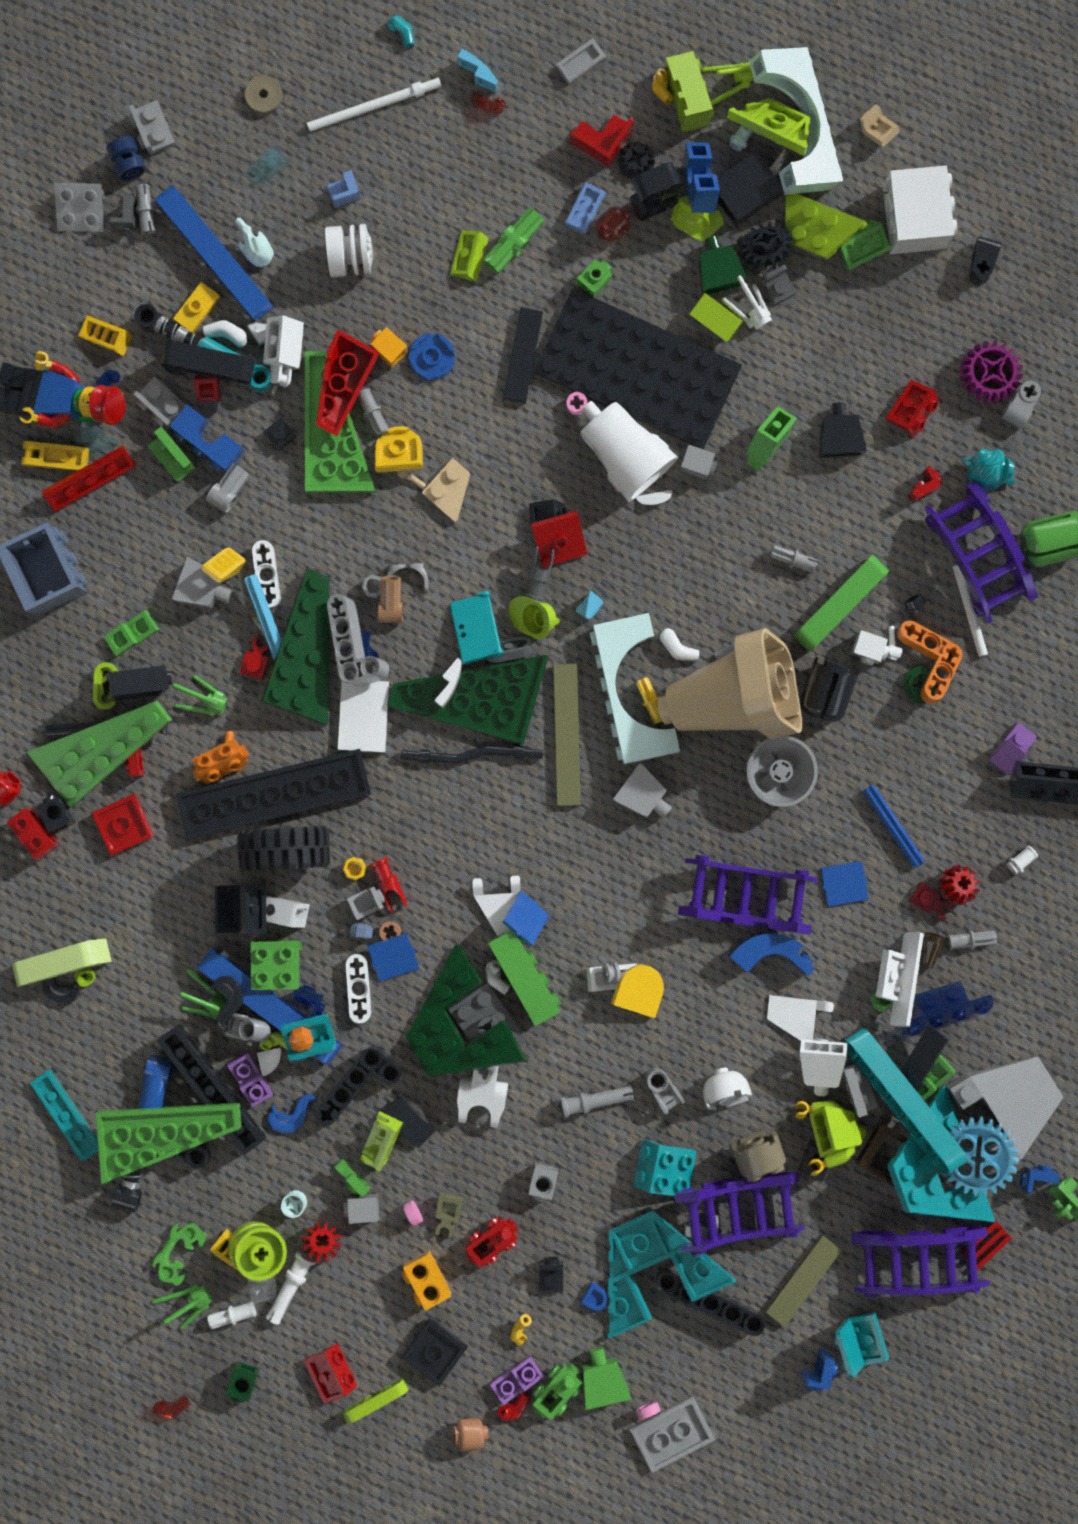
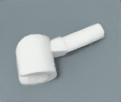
M889 626V652L887 658L898 660L901 657L902 648L895 646L894 626Z

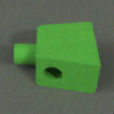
M603 1347L591 1349L589 1352L592 1363L583 1365L586 1410L631 1400L629 1388L616 1357L606 1359Z

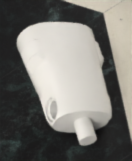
M590 401L581 410L591 422L580 432V436L606 468L608 481L611 482L617 492H621L628 502L643 493L677 461L678 456L669 449V446L658 435L651 434L640 426L617 402L612 403L601 412Z

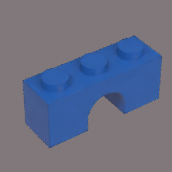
M686 143L682 170L692 213H715L720 189L716 174H710L713 158L709 143Z
M187 404L170 425V428L174 431L172 435L182 444L185 441L193 446L191 450L200 458L204 455L211 460L209 464L218 472L222 470L227 472L232 463L236 464L245 450L225 433L216 442L207 443L203 441L202 433L209 423Z

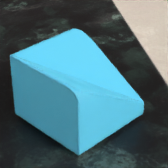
M590 590L589 595L575 611L586 621H590L603 606V600Z

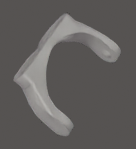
M423 563L389 565L387 575H394V573L403 568H412L419 571L425 581V592H429L428 576Z

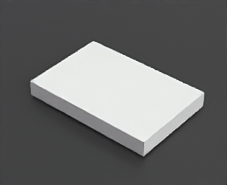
M342 681L338 750L352 751L360 749L365 752H386L389 682L377 681L363 686H354Z

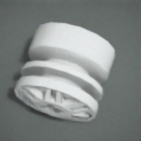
M360 224V235H356L355 226L350 225L349 236H344L341 226L326 227V250L331 278L346 276L348 265H352L355 275H359V264H363L365 275L371 274L373 250L366 224Z

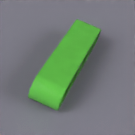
M872 554L793 637L810 653L873 589L889 570Z

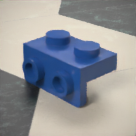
M822 1348L818 1349L815 1371L800 1369V1376L805 1385L808 1386V1389L816 1392H822L823 1389L830 1390L831 1380L836 1378L837 1364L829 1350Z

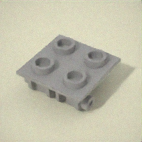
M54 183L57 231L104 232L102 199H105V190H102V184Z

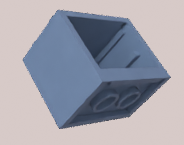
M47 522L0 544V559L26 612L36 617L88 593L85 588L88 585L83 573H79L75 567L78 564L73 552H69L65 546L68 543L62 530L59 531L56 526L53 527Z

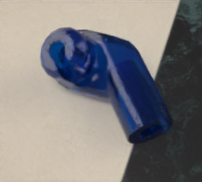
M361 631L365 657L373 656L379 659L378 652L369 645L371 632Z

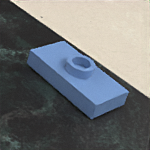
M585 182L565 221V226L586 235L606 192Z

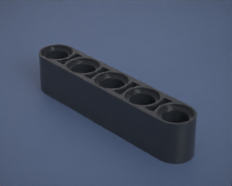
M666 1267L656 1273L657 1287L661 1292L748 1335L758 1336L763 1333L765 1321L757 1310L718 1291L692 1302L689 1296L682 1294L685 1286L677 1271ZM665 1275H670L673 1277V1282L665 1286L660 1283L661 1278ZM707 1297H715L716 1303L713 1306L708 1307L704 1305V1300ZM730 1307L738 1309L737 1314L733 1317L725 1315L726 1310ZM758 1318L759 1324L753 1328L748 1327L747 1322L749 1319Z

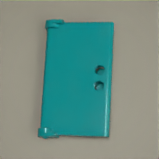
M483 591L478 593L477 596L449 603L462 664L490 657L494 659L504 655L500 645L489 591Z

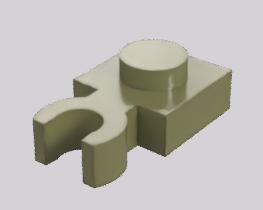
M440 1193L435 1218L442 1220L437 1224L436 1235H439L441 1228L446 1227L449 1230L448 1237L451 1238L453 1236L455 1227L452 1222L459 1223L464 1197Z

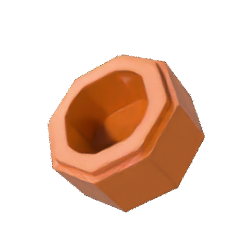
M304 1027L293 1029L289 1036L291 1048L298 1052L309 1050L313 1044L311 1031Z

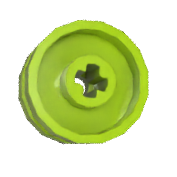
M251 1221L242 1224L233 1232L228 1243L227 1251L230 1262L243 1276L250 1280L264 1281L272 1278L282 1269L286 1261L287 1249L285 1241L277 1231L263 1222Z

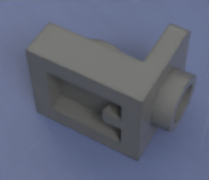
M123 195V203L119 205V212L122 218L109 217V224L117 232L127 233L130 229H137V213L135 209L137 207V200L133 195Z
M776 265L775 269L772 267L767 269L762 280L774 305L796 295V291L786 274L787 268L785 265L781 267Z

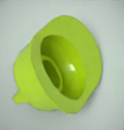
M688 196L679 198V202L674 207L671 216L674 226L689 236L703 242L723 225V217L717 209L715 213H692Z
M525 596L516 597L510 602L509 618L513 626L518 631L535 639H544L553 630L555 625L560 623V619L556 618L553 607L548 603L538 602Z

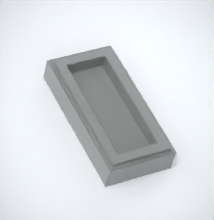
M592 38L555 64V68L566 83L570 85L606 60V55Z

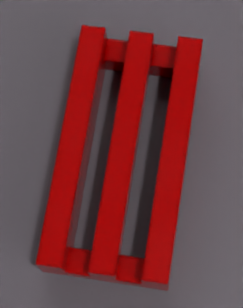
M996 1220L986 1226L987 1235L995 1228L998 1231L976 1250V1259L1001 1235L1004 1237L976 1262L977 1271L1012 1239ZM984 1238L978 1239V1243H975V1247H976ZM966 1246L960 1251L965 1258Z

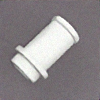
M1028 845L1016 857L1009 859L1007 867L1015 875L1023 873V869L1036 859L1038 854Z

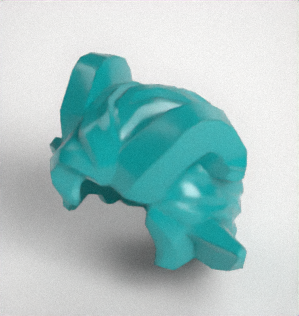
M982 448L975 456L971 458L963 457L961 459V463L969 467L967 475L969 481H975L985 493L996 490L1004 483L1008 485L1016 483L1013 479L1014 463L1005 457L1002 450L990 451Z

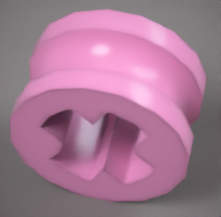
M580 392L570 394L566 403L568 411L573 415L582 414L581 410L587 404V398ZM574 398H579V402L584 403V405H580V409H575L574 405H570V402H574Z

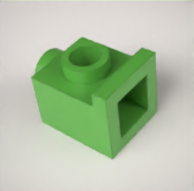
M594 259L583 273L577 277L576 285L595 298L611 281L613 275L610 272L612 270L611 266L604 260L599 262ZM598 272L600 277L594 278L592 273Z

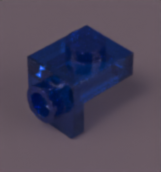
M307 985L299 986V989L294 991L293 1000L313 1007L310 1018L323 1014L326 1006L323 1003L324 995L316 993V989Z

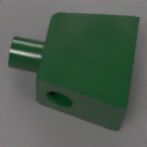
M718 236L705 239L707 251L700 253L698 258L702 296L704 293L709 295L740 287L741 284L737 279L738 276H741L746 283V274L733 246L721 247Z

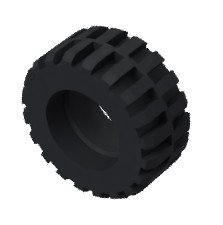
M326 826L240 830L237 835L238 864L241 871L328 867L331 862L329 830Z

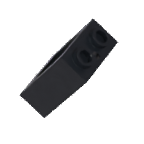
M166 665L108 672L101 679L105 702L162 695L169 689V685H172L171 673L166 670Z

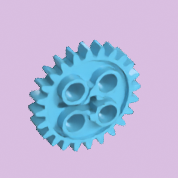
M970 1117L969 1124L960 1120V1128L954 1124L951 1127L953 1134H950L967 1156L966 1163H969L972 1169L970 1171H962L959 1167L950 1174L948 1182L956 1180L955 1188L958 1189L963 1185L965 1187V1194L970 1189H973L974 1196H977L979 1190H982L984 1196H987L988 1189H991L996 1194L997 1185L1005 1189L1006 1184L1004 1180L1012 1182L1013 1177L1009 1173L1017 1172V1168L1013 1165L1018 1164L1019 1159L1013 1156L1018 1154V1149L1011 1148L1015 1144V1139L1007 1140L1009 1131L1000 1132L1002 1124L997 1125L995 1128L992 1127V1119L987 1124H984L983 1117H980L978 1123H975L974 1119ZM978 1136H981V1137H982V1147H981V1157H982V1158H981V1162H980V1176H979V1177H976V1176H975V1166H976V1156H975V1155H976V1151H977V1137H978ZM970 1139L974 1145L966 1148L961 1145L960 1141ZM991 1141L995 1142L998 1145V1149L995 1151L988 1150L985 1144ZM991 1165L997 1171L994 1174H987L983 1168Z

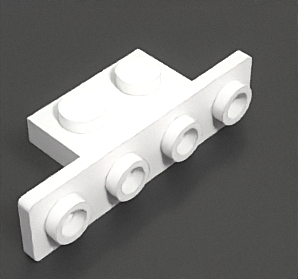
M921 932L904 933L901 953L892 950H883L876 997L893 1002L891 1026H910L924 936Z

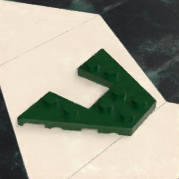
M459 944L454 946L406 1036L425 1073L429 1077H437L469 1070L476 1071L514 1063H527L528 1059L505 1021L501 1020L468 1046L463 1041L447 1010L483 984L463 947Z

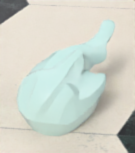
M237 218L235 222L242 231L245 245L241 242L238 244L243 255L256 267L268 265L273 257V249L269 241L260 231L258 232V237L254 236L251 227L246 225L241 218Z

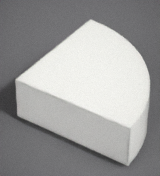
M249 324L247 327L259 346H263L265 344L266 324Z
M281 1047L257 1053L262 1076L268 1075L278 1066L282 1055Z

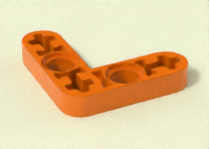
M906 621L897 631L898 639L903 644L935 660L921 689V697L928 704H936L946 693L962 659V650L958 645L914 621ZM907 629L911 630V636L907 635ZM922 635L921 639L917 641V639L919 638L918 636ZM924 640H932L935 648L930 649L926 647ZM948 652H952L953 658L949 661V663H946L945 661L949 656ZM936 669H943L947 673V678H940L936 673ZM935 684L939 685L934 692L935 696H932L931 688Z

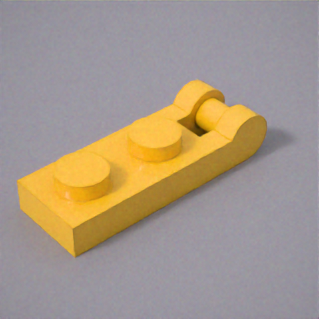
M24 441L23 449H25V455L22 457L21 465L78 471L88 465L90 449L87 447ZM35 451H40L39 459L34 458Z

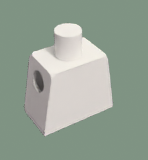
M266 896V922L288 927L305 928L310 904Z
M801 1039L800 1059L804 1084L814 1086V1093L816 1095L826 1096L828 1095L829 1087H839L846 1061L847 1043Z

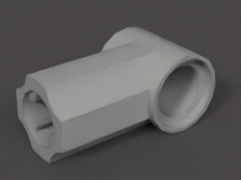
M232 463L221 481L211 488L206 501L224 513H228L232 508L230 507L231 504H235L237 494L250 477V474Z

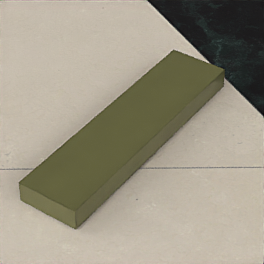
M821 1235L765 1312L785 1327L842 1249L824 1235Z

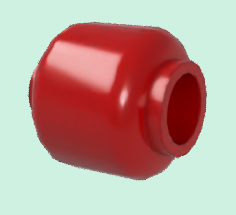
M0 771V806H8L21 792L20 779L10 771Z

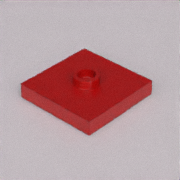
M577 511L531 524L542 567L549 563L552 549H554L553 565L588 555Z
M135 793L91 813L110 856L155 837Z

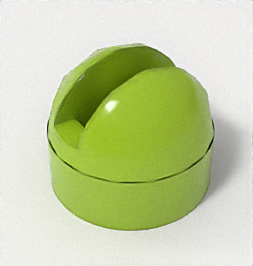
M90 967L75 971L74 978L80 986L86 987L95 980V973Z

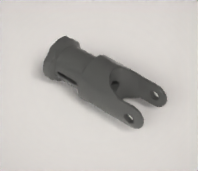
M536 546L528 577L530 578L529 589L525 593V597L541 602L545 601L546 598L544 591L546 582H549L554 549L551 551L549 563L545 567H538L536 565L538 546Z

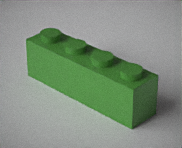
M509 929L489 940L488 944L532 1022L537 1026L560 1013L558 1006L562 1004L555 992L550 994L546 987L550 983L544 972L538 973L535 967L538 961L532 951L527 953L523 946L526 942L519 936L516 937L514 932Z

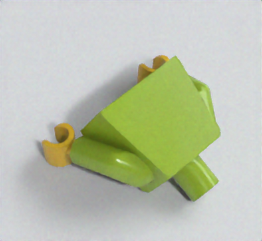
M831 1100L813 1102L812 1105L800 1101L795 1105L794 1109L801 1108L804 1110V1112L796 1113L795 1117L797 1119H804L810 1113L820 1158L825 1159L823 1161L813 1159L807 1165L816 1164L819 1168L818 1171L811 1173L812 1176L820 1174L825 1167L830 1169L846 1163L855 1154V1148L862 1144V1139L866 1136V1128L863 1125L857 1124L853 1111L845 1110Z

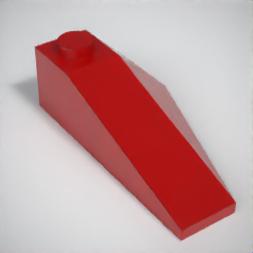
M339 329L327 349L316 426L336 437L380 353Z

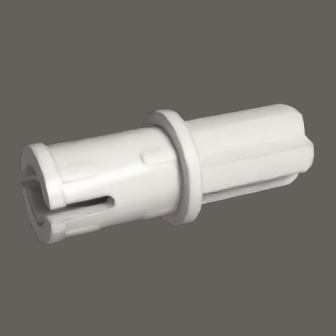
M253 1301L236 1307L229 1306L226 1310L208 1315V1324L211 1329L230 1323L236 1325L237 1321L256 1317V1309Z

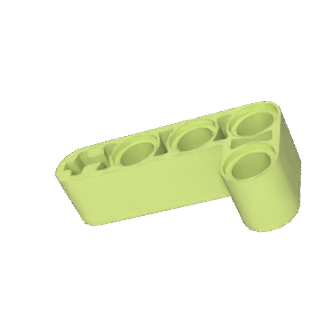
M97 939L12 963L17 987H21L84 968L112 962L107 940Z

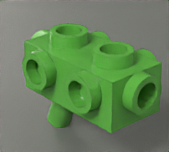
M564 1363L560 1367L555 1365L547 1375L550 1378L545 1385L540 1383L532 1393L534 1396L533 1410L540 1417H547L550 1420L555 1415L559 1417L566 1409L567 1405L565 1403L570 1397L575 1398L582 1389V1378L579 1376L581 1374L579 1369L571 1363L568 1366ZM551 1394L554 1397V1400L552 1402H547L545 1400V1397Z

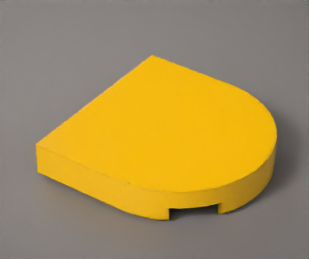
M396 426L389 428L385 434L377 439L375 444L376 473L423 469L421 439L408 427Z
M637 964L621 974L611 1004L655 1018L664 991L661 975L654 968L644 964Z

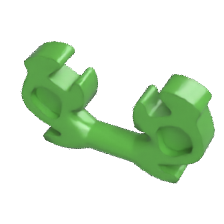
M179 1223L174 1224L170 1229L169 1237L162 1250L153 1259L152 1267L160 1263L158 1272L159 1278L162 1281L173 1283L177 1286L186 1277L185 1273L178 1275V1269L184 1267L183 1263L177 1260L172 1263L169 1262V1255L180 1239L184 1240L183 1245L189 1250L195 1248L193 1242L198 1240L200 1247L204 1245L206 1233L202 1232L194 1223L185 1225L179 1231L177 1230Z

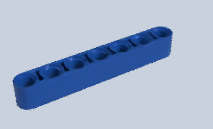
M173 185L154 198L158 206L164 210L163 212L178 227V230L190 245H193L195 251L205 263L207 262L209 268L219 280H222L224 286L234 298L236 297L238 303L249 316L251 315L255 323L274 308Z
M214 948L210 949L197 967L213 981L220 976L233 977L240 984L244 992L243 1003L280 1031L281 1025L308 1019L299 1011L296 1013V1009L282 998H276L277 995L271 990H252L251 975L242 968L239 970L238 965L223 954L220 956V952ZM336 1040L335 1050L324 1055L317 1054L313 1056L329 1065L343 1045Z

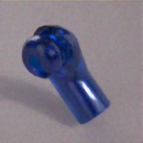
M111 369L106 370L97 379L96 386L105 385L110 387L113 383H118L120 381L119 372L112 371Z

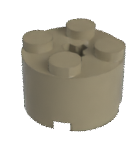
M771 1130L772 1134L766 1135L765 1131H759L739 1139L741 1144L737 1147L735 1143L731 1146L740 1174L743 1177H747L749 1182L757 1181L762 1177L761 1175L769 1172L776 1174L784 1170L783 1164L786 1162V1157L776 1131Z

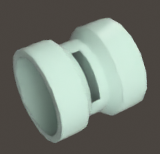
M298 1190L290 1191L281 1202L282 1212L289 1218L299 1217L307 1206L306 1196Z

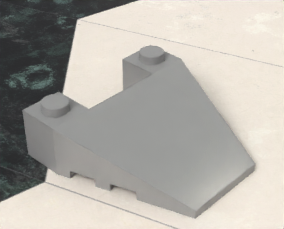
M1038 1056L976 1072L965 1073L946 1085L952 1099L961 1109L967 1108L979 1099L983 1100L998 1125L1002 1124L1001 1131L1010 1132L1007 1140L1015 1139V1144L1011 1148L1018 1149V1154L1013 1157L1019 1160L1023 1158L1063 1099L1061 1092ZM995 1142L985 1145L991 1151L998 1149V1145Z

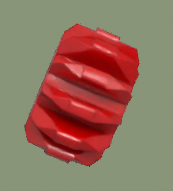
M954 865L952 868L944 870V875L938 879L943 883L939 887V890H944L945 892L943 898L947 899L950 897V904L958 903L959 905H965L967 902L973 901L975 894L980 891L975 886L980 882V880L974 879L976 872H969L968 866L960 867V865Z
M318 1222L314 1223V1230L308 1227L305 1230L308 1236H302L301 1238L302 1242L307 1243L302 1246L301 1250H310L306 1258L309 1260L313 1255L316 1256V1264L319 1263L320 1257L323 1258L324 1263L329 1262V1256L335 1259L337 1257L335 1250H340L342 1247L341 1244L336 1243V1241L341 1239V1235L333 1236L337 1228L333 1226L330 1231L327 1230L328 1222H324L322 1229H320ZM324 1238L326 1240L325 1245L327 1247L323 1245L318 1247L316 1245L318 1240L321 1241Z

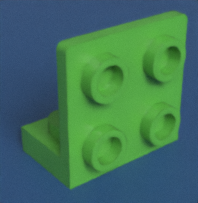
M302 940L251 942V989H299V951L302 950Z

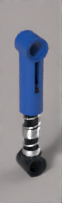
M154 1056L149 1057L137 1109L162 1107L167 1085L170 1082L174 1068L172 1061ZM142 1168L123 1176L125 1179L116 1187L112 1208L132 1213L137 1212L142 1196V1190L139 1188L141 1184L139 1178L143 1176Z

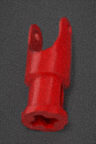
M385 857L369 864V867L373 868L378 880L377 886L383 894L389 911L392 913L393 908L388 898L390 890L398 893L405 907L408 904L396 875H393L388 864L389 858Z

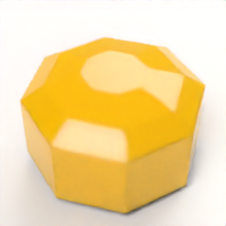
M357 857L346 860L343 867L346 877L352 880L364 877L367 869L363 859Z

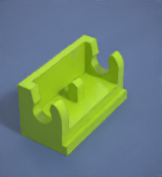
M704 293L689 314L725 342L730 341L743 324L741 319L706 293Z
M379 1111L360 1160L380 1172L388 1161L403 1122Z

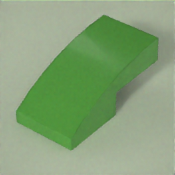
M144 610L127 623L120 624L103 637L115 656H119L158 632L159 628L149 612Z
M941 1054L918 1091L923 1100L936 1092L937 1087L955 1074L953 1067Z

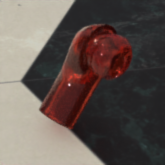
M474 92L470 98L471 103L496 115L501 114L506 107V102L499 97L493 102L478 92Z

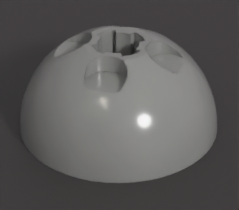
M784 736L776 739H766L753 750L748 760L747 778L751 789L762 801L773 806L786 807L801 802L811 793L817 781L818 766L814 754L805 743L794 737Z

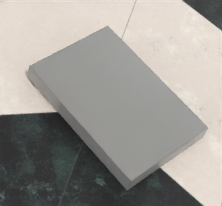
M693 1395L629 1428L651 1473L715 1441Z

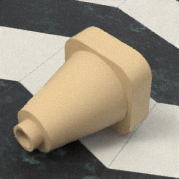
M766 628L737 635L734 642L735 651L668 685L666 696L658 698V711L661 720L666 725L673 723L679 731L758 730L768 738L776 739L800 733L802 730V715L790 652L785 643Z

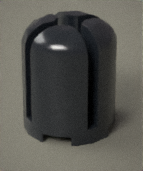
M815 657L800 699V708L807 715L815 718L819 716L835 672L820 718L827 722L840 721L845 715L860 672L856 671L855 675L848 673L849 668L826 660L823 665L817 663L818 658Z

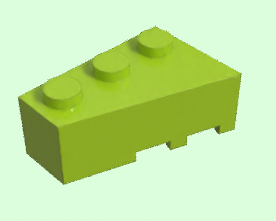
M693 51L667 57L665 70L668 72V81L674 96L673 100L682 132L709 126L711 117H713V107L707 93L706 83L701 75L702 70L699 58H695Z

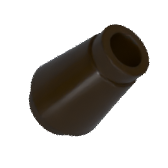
M925 932L920 955V966L933 969L945 944L943 936L932 932Z

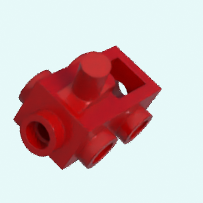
M495 1216L486 1223L487 1229L481 1234L476 1231L466 1239L469 1243L466 1244L465 1249L467 1252H465V1255L473 1265L476 1263L480 1268L485 1264L488 1267L498 1259L497 1254L503 1249L507 1252L517 1244L518 1234L516 1231L519 1228L511 1218L507 1220L504 1216L500 1219ZM481 1243H485L487 1245V1249L485 1251H480L478 1249V1245Z

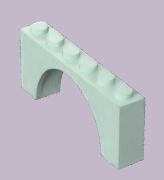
M808 48L761 50L749 61L755 83L771 85L783 91L796 103L803 114L810 117L806 154L800 161L791 162L779 172L784 194L833 189L843 181L842 173L839 168L836 150L832 142L830 127L827 123L824 105L820 97L818 82L815 78Z
M649 613L593 625V631L590 632L592 646L597 645L599 653L595 655L596 665L598 669L602 668L604 677L600 678L602 691H607L609 700L605 701L607 714H612L614 723L610 724L613 738H618L619 746L615 747L618 761L623 760V765L680 752L675 728L654 729L638 723L623 709L616 693V673L621 660L633 647L654 637Z

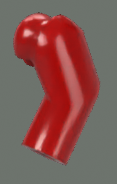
M521 1392L515 1403L499 1407L497 1411L498 1417L504 1421L520 1418L531 1397Z

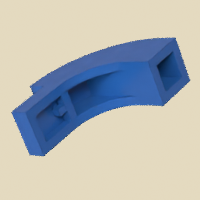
M777 933L753 935L739 943L728 955L747 973L761 958L770 954L785 956L808 976L815 970L811 966L813 961L805 953L798 954V951L803 947L801 943L791 937Z

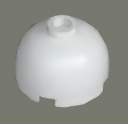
M728 1068L715 1070L714 1075L708 1078L703 1088L705 1106L709 1110H717L716 1105L718 1104L727 1105L726 1108L736 1106L748 1101V1097L752 1098L748 1081L742 1074L736 1071H728Z

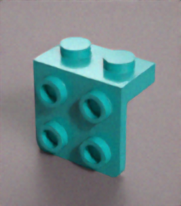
M643 1139L633 1186L648 1193L675 1196L676 1192L690 1187L696 1151L688 1148L665 1146L652 1140Z
M876 1312L850 1316L836 1330L834 1336L837 1348H840L842 1368L847 1372L849 1378H854L864 1365L882 1363L889 1360Z

